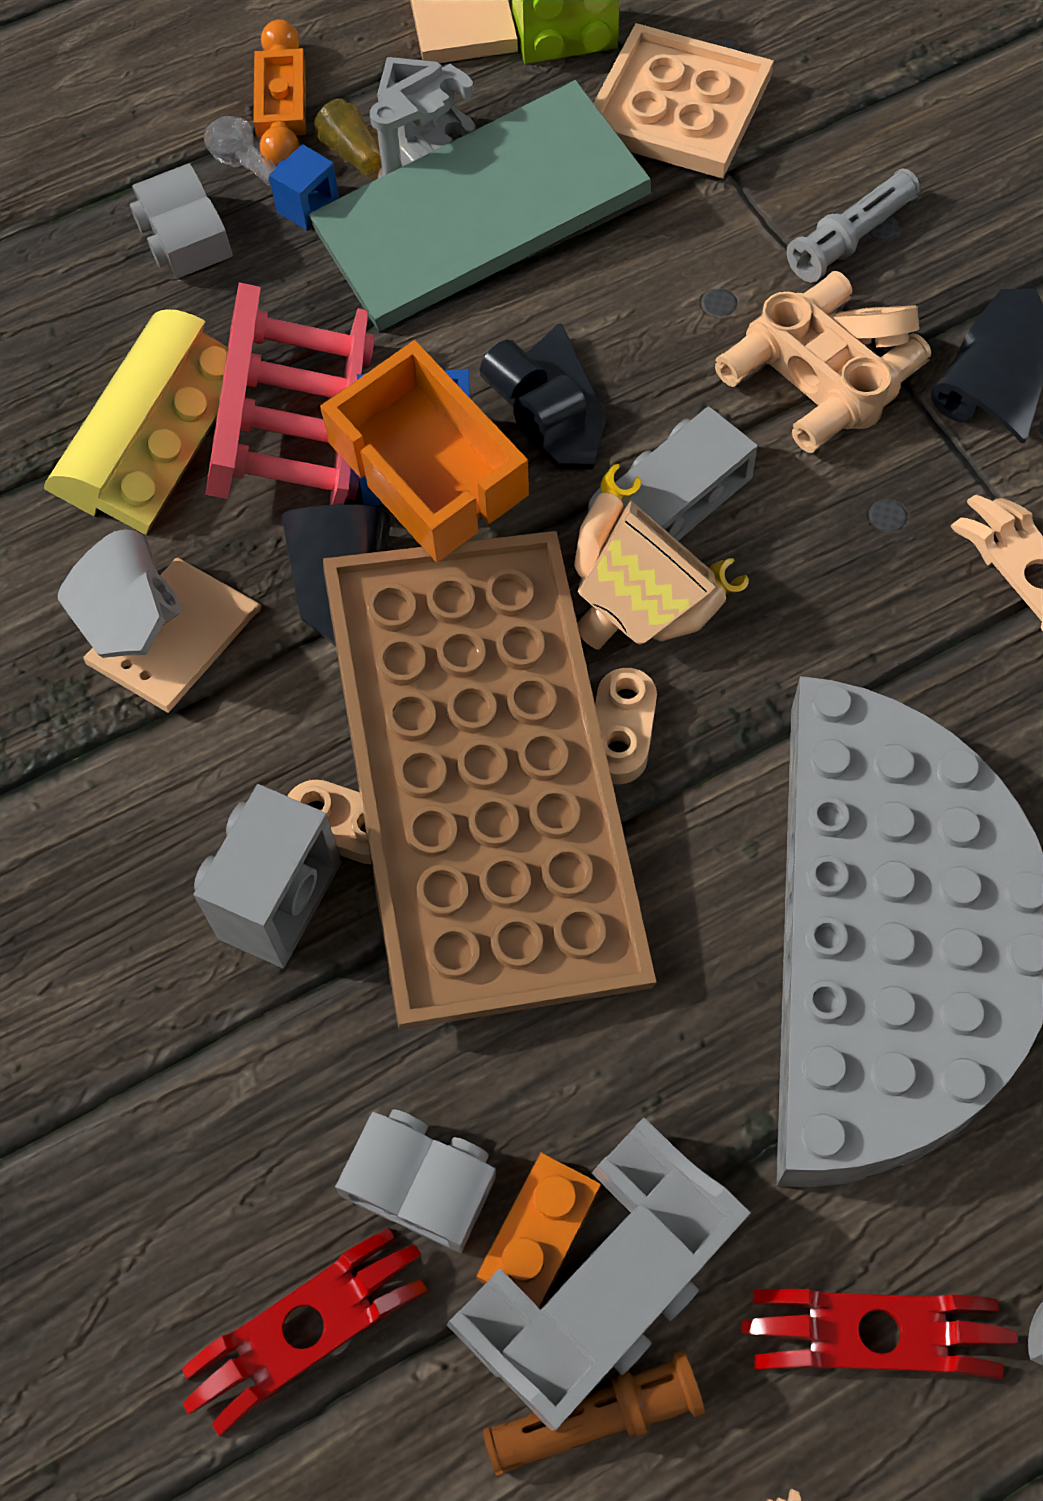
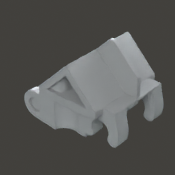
M387 57L377 93L378 103L374 104L370 109L371 125L377 130L382 164L378 172V179L453 142L452 138L448 136L449 134L458 133L465 136L476 130L472 119L455 107L454 91H457L466 100L471 99L474 95L473 81L466 73L451 63L441 68V65L434 61Z

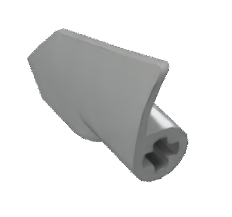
M135 530L115 531L100 540L72 568L58 592L59 602L97 654L102 658L147 655L161 627L178 616L182 611L176 594L157 572L147 539L143 534Z

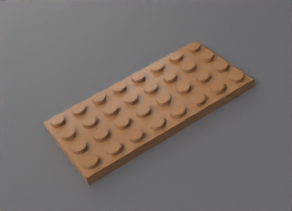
M557 531L466 541L438 563L434 561L423 547L323 558L324 576L398 1029L404 1030L652 989L656 984L655 973Z

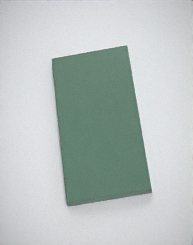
M574 80L309 213V217L314 230L363 308L368 310V316L378 332L651 194V180L578 82Z

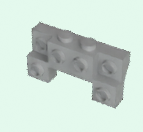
M644 1117L592 1172L631 1213L541 1310L499 1268L447 1324L496 1377L500 1376L551 1431L556 1430L613 1366L621 1375L633 1366L652 1343L643 1332L660 1313L671 1321L684 1309L699 1291L690 1280L750 1214L724 1186L710 1178L683 1156Z

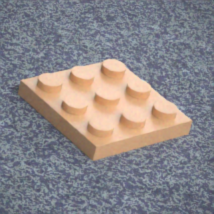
M635 23L593 104L630 152L724 178L771 79L774 60Z

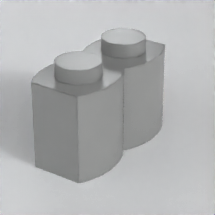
M189 163L132 185L137 201L129 205L141 233L151 231L153 235L147 237V241L159 268L168 265L174 277L178 279L233 257L221 219Z
M393 1109L389 1117L372 1112L335 1186L339 1196L444 1247L462 1253L496 1179L495 1168L486 1164L489 1154L480 1147L456 1137L452 1138L449 1145L435 1141L425 1135L428 1126L424 1122L405 1112Z

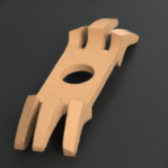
M974 495L967 500V503L982 516L990 527L975 520L961 517L951 525V528L975 544L987 565L994 564L1042 621L1041 629L1043 631V589L1032 586L1024 575V570L1028 566L1043 564V536L1033 523L1032 513L1007 499L998 498L991 501L982 496ZM994 533L999 541L997 543L994 541Z

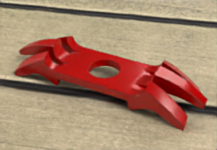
M387 1228L342 1253L340 1258L331 1266L243 1326L216 1339L182 1368L187 1380L195 1378L234 1350L238 1352L240 1357L230 1359L184 1401L183 1406L187 1414H193L217 1397L252 1377L256 1385L244 1390L212 1423L217 1434L222 1436L247 1413L278 1393L281 1387L363 1330L370 1329L393 1311L426 1294L428 1290L420 1279L373 1301L372 1305L367 1299L385 1282L422 1256L416 1244L371 1264L357 1272V1276L354 1278L351 1271L396 1240L390 1229ZM308 1306L315 1308L320 1312L324 1321V1331L320 1340L307 1349L292 1347L284 1336L286 1318L293 1310L299 1307Z
M810 1289L753 1290V1304L810 1308V1317L809 1315H796L741 1321V1334L811 1341L812 1351L811 1349L755 1355L754 1370L842 1368L922 1371L933 1374H961L1003 1379L1004 1364L970 1356H948V1346L1018 1344L1016 1330L959 1320L946 1322L945 1313L999 1312L997 1299L971 1295L905 1296L827 1293ZM883 1311L896 1321L900 1337L893 1351L879 1354L869 1350L863 1344L859 1335V1324L866 1313Z

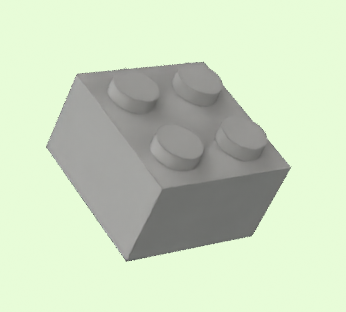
M257 784L248 801H241L232 811L226 827L227 837L216 856L211 855L207 857L200 866L194 882L195 892L193 895L219 940L284 969L342 861L325 812Z

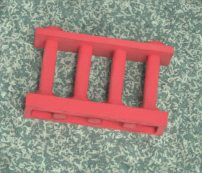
M239 282L205 495L228 499L232 477L243 479L244 474L331 490L329 505H344L346 499L355 501L359 486V476L337 451H335L334 468L249 452V445L238 444L240 431L250 433L251 428L329 443L323 419L256 406L255 399L245 398L246 386L256 388L257 383L329 398L334 397L357 380V374H361L362 366L369 367L375 335L366 333L368 310L357 309L350 335L268 318L267 311L258 310L261 287ZM263 339L345 356L344 378L261 361L262 355L251 353L252 344H263Z

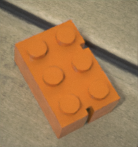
M413 340L320 406L329 444L360 478L366 475L368 487L436 563L479 533V518L489 525L529 496L528 459L416 340Z

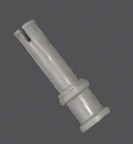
M899 169L892 177L865 195L841 215L829 214L823 217L818 222L815 231L807 237H797L788 244L786 254L791 269L802 280L809 283L817 282L826 274V269L837 259L845 260L855 252L859 239L883 223L908 202L918 197L917 195L921 191L918 178L908 169Z

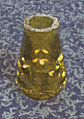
M335 99L327 103L319 111L315 119L319 140L355 166L362 175H368L375 171L381 165L380 149L376 145L357 106L347 103L344 99Z

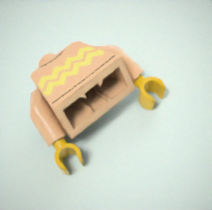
M620 464L613 465L602 478L600 484L602 493L597 496L580 527L574 564L578 575L581 577L578 592L592 605L577 622L579 635L587 644L597 650L601 649L618 629L639 645L644 644L651 638L658 641H666L698 632L726 602L727 594L740 592L749 583L747 575L737 577L731 584L726 581L725 570L734 562L733 558L715 562L708 568L634 502L630 501L624 508L623 503L627 502L640 488L641 478L637 475L628 490L619 488L614 482V474L619 469Z

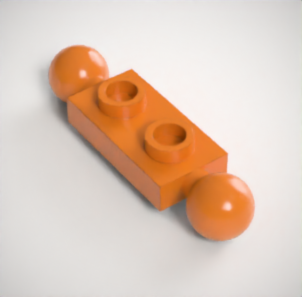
M279 19L269 22L262 31L261 44L264 51H254L253 123L256 137L261 138V155L273 167H276L282 160L287 159L300 147L296 135H306V63L303 48H299V35L295 27L291 23Z

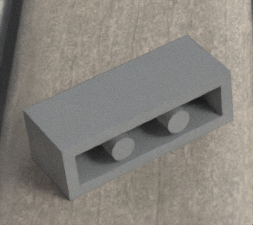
M708 406L692 420L688 418L682 420L673 429L669 438L653 452L645 451L638 456L629 471L617 480L615 484L623 490H628L630 484L638 475L641 478V486L627 502L623 503L624 508L630 501L634 502L679 541L752 479L758 445ZM601 487L592 496L588 504V512L597 496L602 493Z

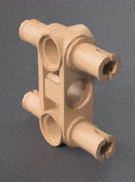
M838 271L831 272L826 278L805 293L786 291L770 296L764 303L762 315L750 323L746 337L716 358L717 363L715 364L716 372L721 380L731 387H735L763 364H770L813 400L818 406L802 419L795 422L793 425L794 429H792V436L795 442L808 453L816 451L842 429H866L875 425L881 418L883 407L899 394L901 383L929 362L928 358L931 357V349L928 343L921 336L913 333L909 335L908 343L896 345L885 355L879 357L831 319L828 315L848 302L852 294V286L849 280Z

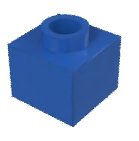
M303 144L287 159L282 160L275 167L274 171L269 174L276 212L305 230L312 226L309 213L339 199L333 162Z

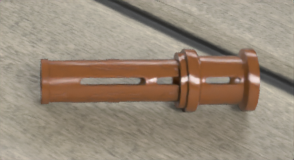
M684 1349L673 1352L672 1361L633 1375L628 1371L623 1375L616 1372L617 1376L610 1378L612 1386L588 1394L556 1430L551 1431L535 1413L492 1428H484L482 1430L496 1477L504 1475L505 1472L567 1452L627 1430L629 1437L636 1435L637 1438L648 1435V1426L687 1412H690L695 1418L705 1415L702 1398Z

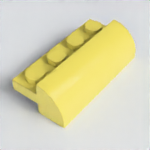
M161 310L151 317L49 475L44 485L46 491L92 516H95L97 511L101 510L147 535L217 419L228 347L203 333L206 321L178 310Z

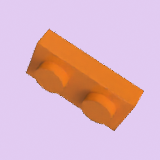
M540 1153L476 1275L477 1280L486 1284L496 1271L501 1268L528 1298L541 1309L601 1190V1184Z

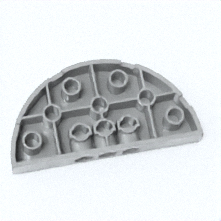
M803 676L799 678L791 709L776 1186L819 1187L863 1180L867 1176L883 1173L900 1165L910 1164L942 1146L965 1128L1008 1083L1029 1053L1043 1025V851L1036 833L1019 803L997 774L977 753L952 732L926 715L897 700L865 688L833 680Z

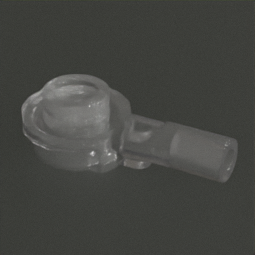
M232 116L220 117L213 121L205 130L204 141L206 148L213 154L214 158L221 163L230 164L232 167L243 165L271 187L269 174L274 171L276 165L253 146L254 135L250 124L242 118Z

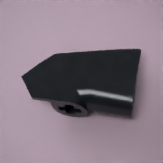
M1036 288L1001 289L978 317L964 338L957 358L931 390V399L940 413L955 421H967L981 407L1005 426L1020 443L1024 444L1026 442L1043 386V302Z
M557 324L527 352L520 348L513 340H504L492 347L481 362L480 376L513 407L516 422L523 434L557 468L593 470L607 417L584 372L563 324Z
M322 505L286 511L282 515L301 620L335 647L336 643L324 576L323 558L387 551L391 518L388 513L373 506Z

